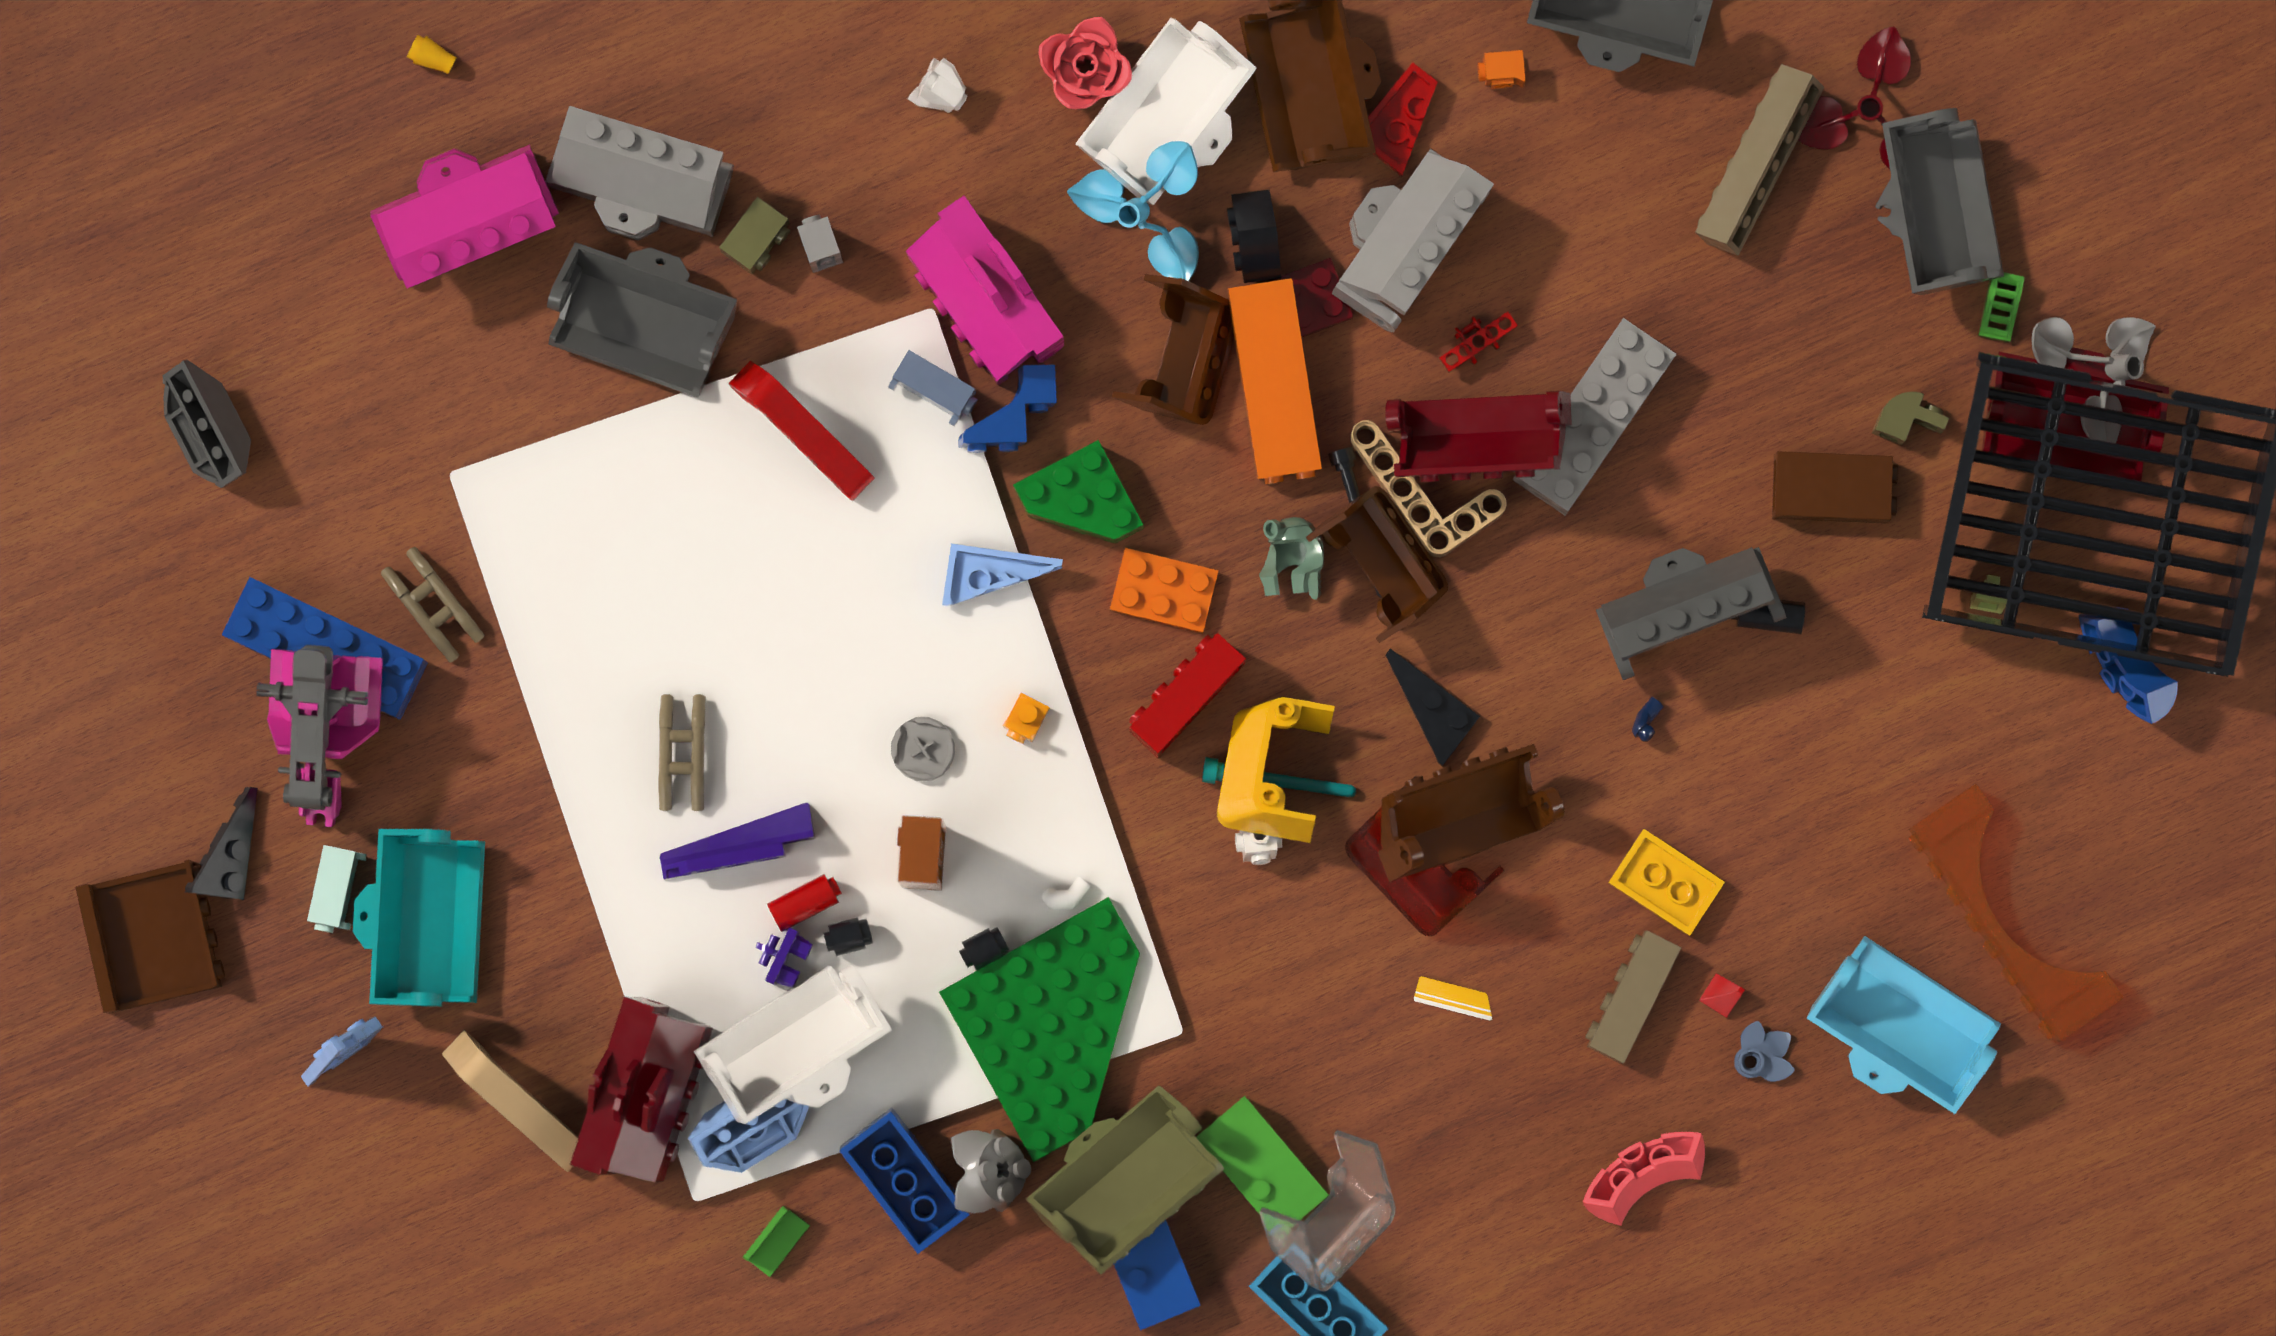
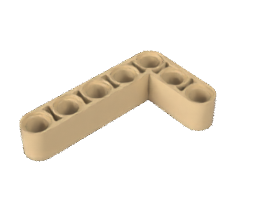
M1369 420L1360 421L1353 427L1351 433L1352 446L1381 488L1387 492L1431 556L1443 557L1503 515L1507 506L1505 496L1498 490L1489 489L1445 519H1442L1414 477L1394 476V464L1399 463L1400 457L1379 427ZM1361 429L1372 431L1374 441L1369 444L1360 443L1356 437L1357 432ZM1380 455L1389 456L1393 466L1388 470L1382 471L1376 467L1375 459ZM1399 481L1407 482L1411 488V493L1408 496L1400 497L1394 493L1393 485ZM1488 497L1495 498L1500 504V510L1496 513L1485 511L1483 501ZM1417 507H1422L1428 511L1429 519L1424 523L1415 522L1411 512ZM1464 515L1469 516L1473 520L1474 527L1470 531H1462L1457 527L1456 519ZM1434 534L1444 535L1447 539V546L1443 549L1433 548L1430 544V537Z
M463 1030L442 1053L444 1058L472 1089L559 1166L569 1172L574 1167L570 1165L579 1136L492 1059L484 1047L468 1032Z

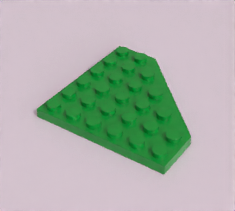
M1109 897L1005 954L1004 957L939 991L1033 1162L1076 1139L1093 1123L1140 952Z

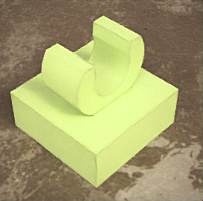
M1987 575V579L1984 582L2000 585V577ZM1973 593L1970 608L2002 614L2006 607L2007 599Z

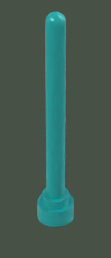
M1205 757L1202 782L1215 784V781L1222 782L1225 770L1224 763L1218 762V758ZM1264 772L1262 782L1275 784L1282 788L1349 798L1354 797L1357 792L1355 786L1268 772Z

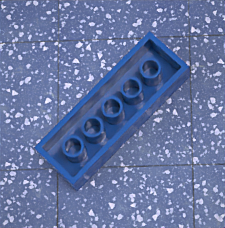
M249 577L221 634L227 639L271 659V649L297 651L306 645L328 646L332 649L333 655L383 658L381 712L398 720H401L428 665V662L421 657Z

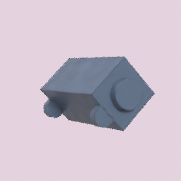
M910 350L906 353L888 388L894 391L899 384L950 414L952 417L949 424L953 426L957 424L963 414L969 416L978 401L974 397L976 394L975 388Z

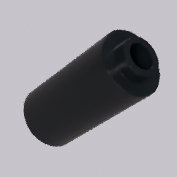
M1780 600L1786 614V619L1775 623L1767 605L1734 617L1732 620H1737V627L1802 634L1805 603Z

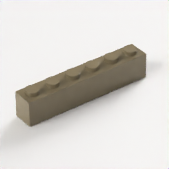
M1781 64L1777 73L1772 76L1769 89L1763 101L1757 105L1755 116L1749 128L1743 133L1739 148L1734 157L1729 160L1726 173L1720 185L1714 189L1712 200L1706 212L1698 221L1695 233L1706 244L1739 256L1824 90V86L1812 74Z

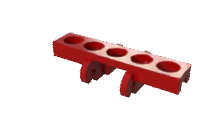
M1507 311L1484 328L1480 326L1481 320H1476L1473 316L1471 317L1472 322L1463 329L1454 328L1456 332L1454 337L1456 339L1460 338L1462 342L1439 357L1448 373L1469 359L1473 365L1477 364L1474 355L1493 344L1495 350L1499 349L1497 340L1518 327L1510 313ZM1507 318L1510 320L1511 326L1503 330L1499 327V323ZM1493 327L1498 331V335L1495 337L1489 331ZM1476 328L1478 330V332H1476L1469 338L1466 339L1464 337V335H1466L1473 329ZM1481 336L1485 341L1483 347H1475L1472 343L1473 338ZM1460 349L1465 353V357L1459 353ZM1455 354L1458 357V362L1452 366L1447 364L1446 359Z

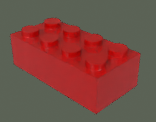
M1218 632L1213 638L1206 635L1195 648L1197 655L1191 661L1185 658L1173 671L1175 679L1169 685L1163 682L1151 695L1153 700L1151 705L1147 709L1141 706L1129 719V723L1132 724L1129 727V733L1157 758L1163 754L1245 665L1246 658Z

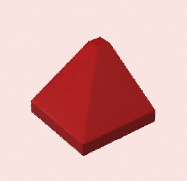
M1716 973L1699 1001L1727 1018L1745 989Z

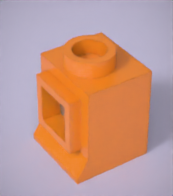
M1523 50L1484 53L1483 62L1478 63L1479 82L1485 81V86L1490 85V89L1511 88L1514 84L1524 87L1526 80Z

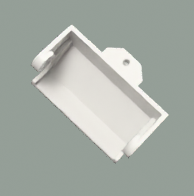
M1170 18L1132 68V80L1120 93L1110 97L1076 142V145L1137 198H1141L1158 183L1147 175L1146 164L1151 153L1165 143L1171 141L1189 143L1192 146L1197 167L1213 165L1232 140L1231 117L1225 110L1257 68L1207 24L1198 21L1190 33L1177 20ZM1164 187L1153 195L1147 203L1154 205L1165 191Z
M850 965L840 971L839 977L832 966H827L701 1046L694 1053L710 1080L717 1087L736 1121L747 1124L784 1099L816 1108L832 1100L846 1090L851 1070L846 1059L881 1038L892 1029L863 979L853 966Z

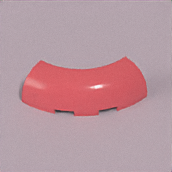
M1702 1133L1661 1134L1662 1138L1644 1144L1639 1141L1618 1154L1619 1158L1606 1170L1602 1168L1586 1192L1582 1202L1583 1205L1597 1218L1622 1226L1630 1208L1651 1189L1674 1180H1701L1705 1159V1143Z

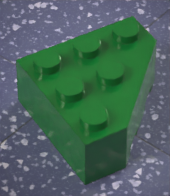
M1099 440L1013 484L1014 490L1030 518L1055 524L1062 528L1097 537L1114 544L1144 529L1136 509Z

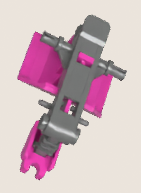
M306 645L297 651L271 649L270 684L258 683L256 695L257 697H269L267 723L278 754L290 755V767L278 768L279 773L290 774L289 784H285L283 801L284 803H289L290 807H299V815L306 817V825H314L317 820V813H321L326 819L325 826H334L342 806L341 772L326 769L325 758L343 759L379 730L383 658L333 655L330 647L321 645Z

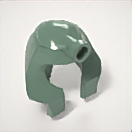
M1289 517L1281 521L1272 519L1265 522L1263 531L1268 538L1270 548L1266 562L1259 573L1264 586L1265 596L1280 595L1278 574L1283 569L1292 565H1298L1291 573L1293 593L1309 592L1314 600L1321 596L1320 573L1324 565L1323 539L1321 535L1310 542L1306 539V536L1315 529L1313 523L1301 517Z

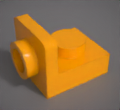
M1020 693L1010 715L1003 724V728L1008 730L1006 736L1021 744L1024 743L1025 739L1033 742L1050 707Z

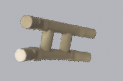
M412 547L407 551L406 555L426 581L410 592L392 567L384 568L381 576L436 647L451 663L459 657V653L438 628L454 616L475 643L483 639L485 634L417 547ZM434 591L445 606L429 617L418 602Z
M670 694L661 695L659 712V810H672V775H691V809L693 811L704 810L706 697L701 694L693 696L692 730H672L674 697ZM672 743H692L691 762H672Z

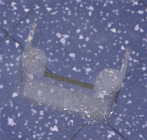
M1339 1130L1334 1133L1340 1159L1329 1169L1327 1174L1330 1194L1307 1219L1302 1222L1264 1207L1259 1211L1271 1250L1310 1287L1323 1292L1328 1291L1389 1227L1396 1211L1378 1144Z

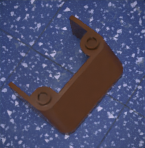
M1145 274L1144 281L1163 289L1159 301L1160 310L1165 318L1172 320L1157 380H1142L1137 386L1135 394L1113 391L1112 398L1143 411L1188 423L1205 425L1214 414L1234 339L1229 300L1185 279Z
M1374 486L1357 497L1306 536V539L1310 542L1322 534L1324 541L1329 546L1337 549L1347 546L1382 598L1377 602L1376 614L1380 622L1387 626L1376 637L1379 643L1417 620L1448 591V583L1445 576L1387 492L1379 486Z

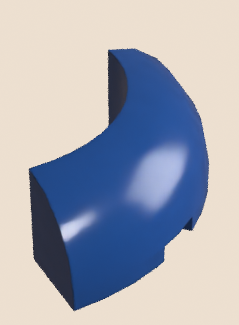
M2085 614L2078 615L2084 636L2131 645L2137 644L2138 638L2132 623ZM2107 651L2095 652L2103 668L2099 674L2113 694L2119 692L2128 702L2126 708L2130 712L2151 724L2168 714L2174 705L2178 693V681L2165 675L2153 662L2118 656L2117 653Z

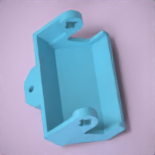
M1866 936L1863 937L1851 956L1848 955L1812 1005L1807 1016L1808 1020L1852 1047L1848 1057L1855 1078L1880 1094L1904 1091L1909 1084L1954 1114H1956L1988 1070L1998 1052L1988 1044L1998 1032L2001 1023Z

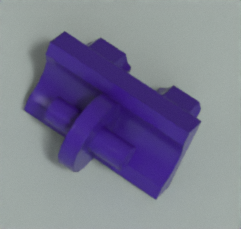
M790 927L779 951L775 950L780 938L771 934L767 945L757 942L755 948L763 951L758 962L759 964L767 967L771 957H775L765 981L775 986L779 983L794 988L800 972L785 964L790 953L806 960L813 944L799 936L800 933Z

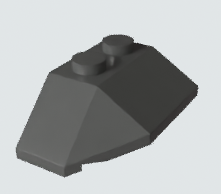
M183 360L163 375V384L165 385L163 395L164 417L193 473L215 483L220 488H224L246 473L251 438L223 384L189 360Z

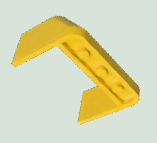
M1280 697L1245 708L1235 715L1217 809V818L1224 827L1301 842H1311L1316 815L1284 810L1285 794L1283 790L1275 784L1262 782L1272 727L1279 729L1297 728L1329 734L1335 706Z

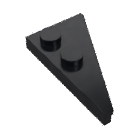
M1389 649L1385 655L1404 692V696L1415 718H1417L1425 738L1428 740L1438 764L1443 766L1480 716L1392 649Z
M245 787L243 793L238 796L233 804L236 807L228 823H222L210 844L208 853L203 856L199 863L202 866L193 883H187L185 887L186 893L244 900L258 788Z

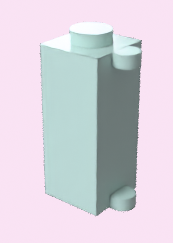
M326 845L323 846L307 921L315 923V930L333 933L334 927L346 930L351 929L352 924L345 923V917L358 859L366 861L367 854Z

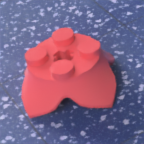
M1103 17L1086 19L1079 23L1071 34L1058 33L1051 35L1039 45L1041 67L1053 81L1056 98L1068 109H1086L1094 105L1101 98L1111 97L1120 93L1132 80L1130 63L1124 55L1118 52L1115 31ZM1085 60H1090L1091 67H1094V69L1081 73L1080 68L1076 67L1077 64H1083Z

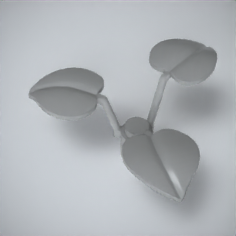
M2051 317L2036 323L2032 332V350L2039 364L2060 368L2065 367L2067 358L2105 363L2107 376L2115 380L2113 384L2125 386V380L2138 379L2143 374V361L2148 350L2151 335L2156 326L2139 318L2126 317L2116 319L2108 327L2105 338L2107 346L2112 350L2110 357H2098L2069 352L2074 343V336L2070 325L2061 318ZM2101 391L2100 397L2091 396L2084 403L2085 405L2122 412L2119 399L2114 395L2107 396L2110 392ZM2081 417L2082 428L2090 439L2116 443L2121 427L2120 424Z

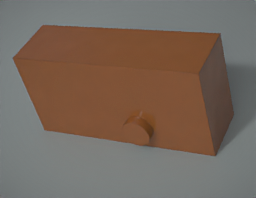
M902 815V826L898 827L897 846H900L898 882L902 888L942 891L946 825L942 818Z

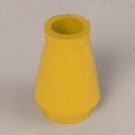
M418 34L407 55V58L413 60L412 64L443 71L449 74L456 60L455 56L451 55L427 35L424 38Z

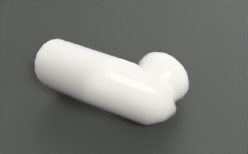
M1078 877L1068 890H1055L1053 887L1046 889L1043 892L1042 900L1047 904L1048 908L1053 910L1072 909L1091 886Z

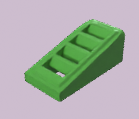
M2004 272V277L1989 280L1978 336L2005 342L2011 341L2025 277ZM1997 284L2012 285L2014 289L2013 291L1997 288ZM1999 296L2011 299V303L2007 304L1994 301V297ZM1997 309L2009 312L2008 317L1991 314V310ZM1991 321L2006 324V328L2002 330L1988 327V323Z

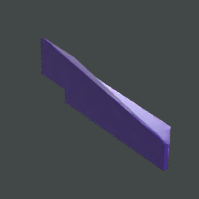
M803 803L661 853L660 863L663 879L786 857L784 844L816 839L810 805Z

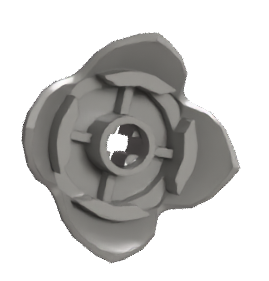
M994 1129L990 1133L968 1130L951 1137L953 1156L957 1164L965 1170V1175L957 1183L955 1190V1209L968 1213H981L992 1208L999 1212L1006 1210L1021 1192L1025 1179L1031 1173V1165L1028 1160L1024 1159L1018 1145L999 1129Z

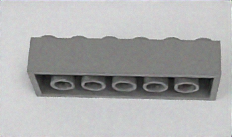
M1623 318L1571 393L1572 425L1565 426L1566 433L1560 469L1535 471V477L1515 478L1514 476L1513 481L1566 516L1664 374L1676 353Z

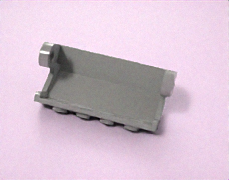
M569 106L545 182L550 188L595 201L594 207L607 231L639 241L658 231L662 221L713 237L731 181L734 165L722 161L724 153Z
M1430 149L1402 190L1394 185L1372 188L1353 214V218L1349 223L1353 245L1359 248L1360 251L1340 278L1332 295L1389 332H1395L1402 320L1393 310L1380 301L1385 302L1402 315H1405L1475 211L1485 201L1494 183L1469 166L1444 158Z

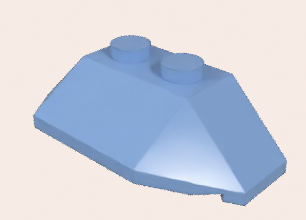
M784 1099L747 1124H742L736 1121L724 1101L703 1115L688 1139L704 1167H714L742 1173L795 1140L803 1125L809 1106Z

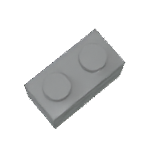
M814 215L802 220L803 225L797 228L812 272L815 273L843 263L828 216L821 218L820 215Z

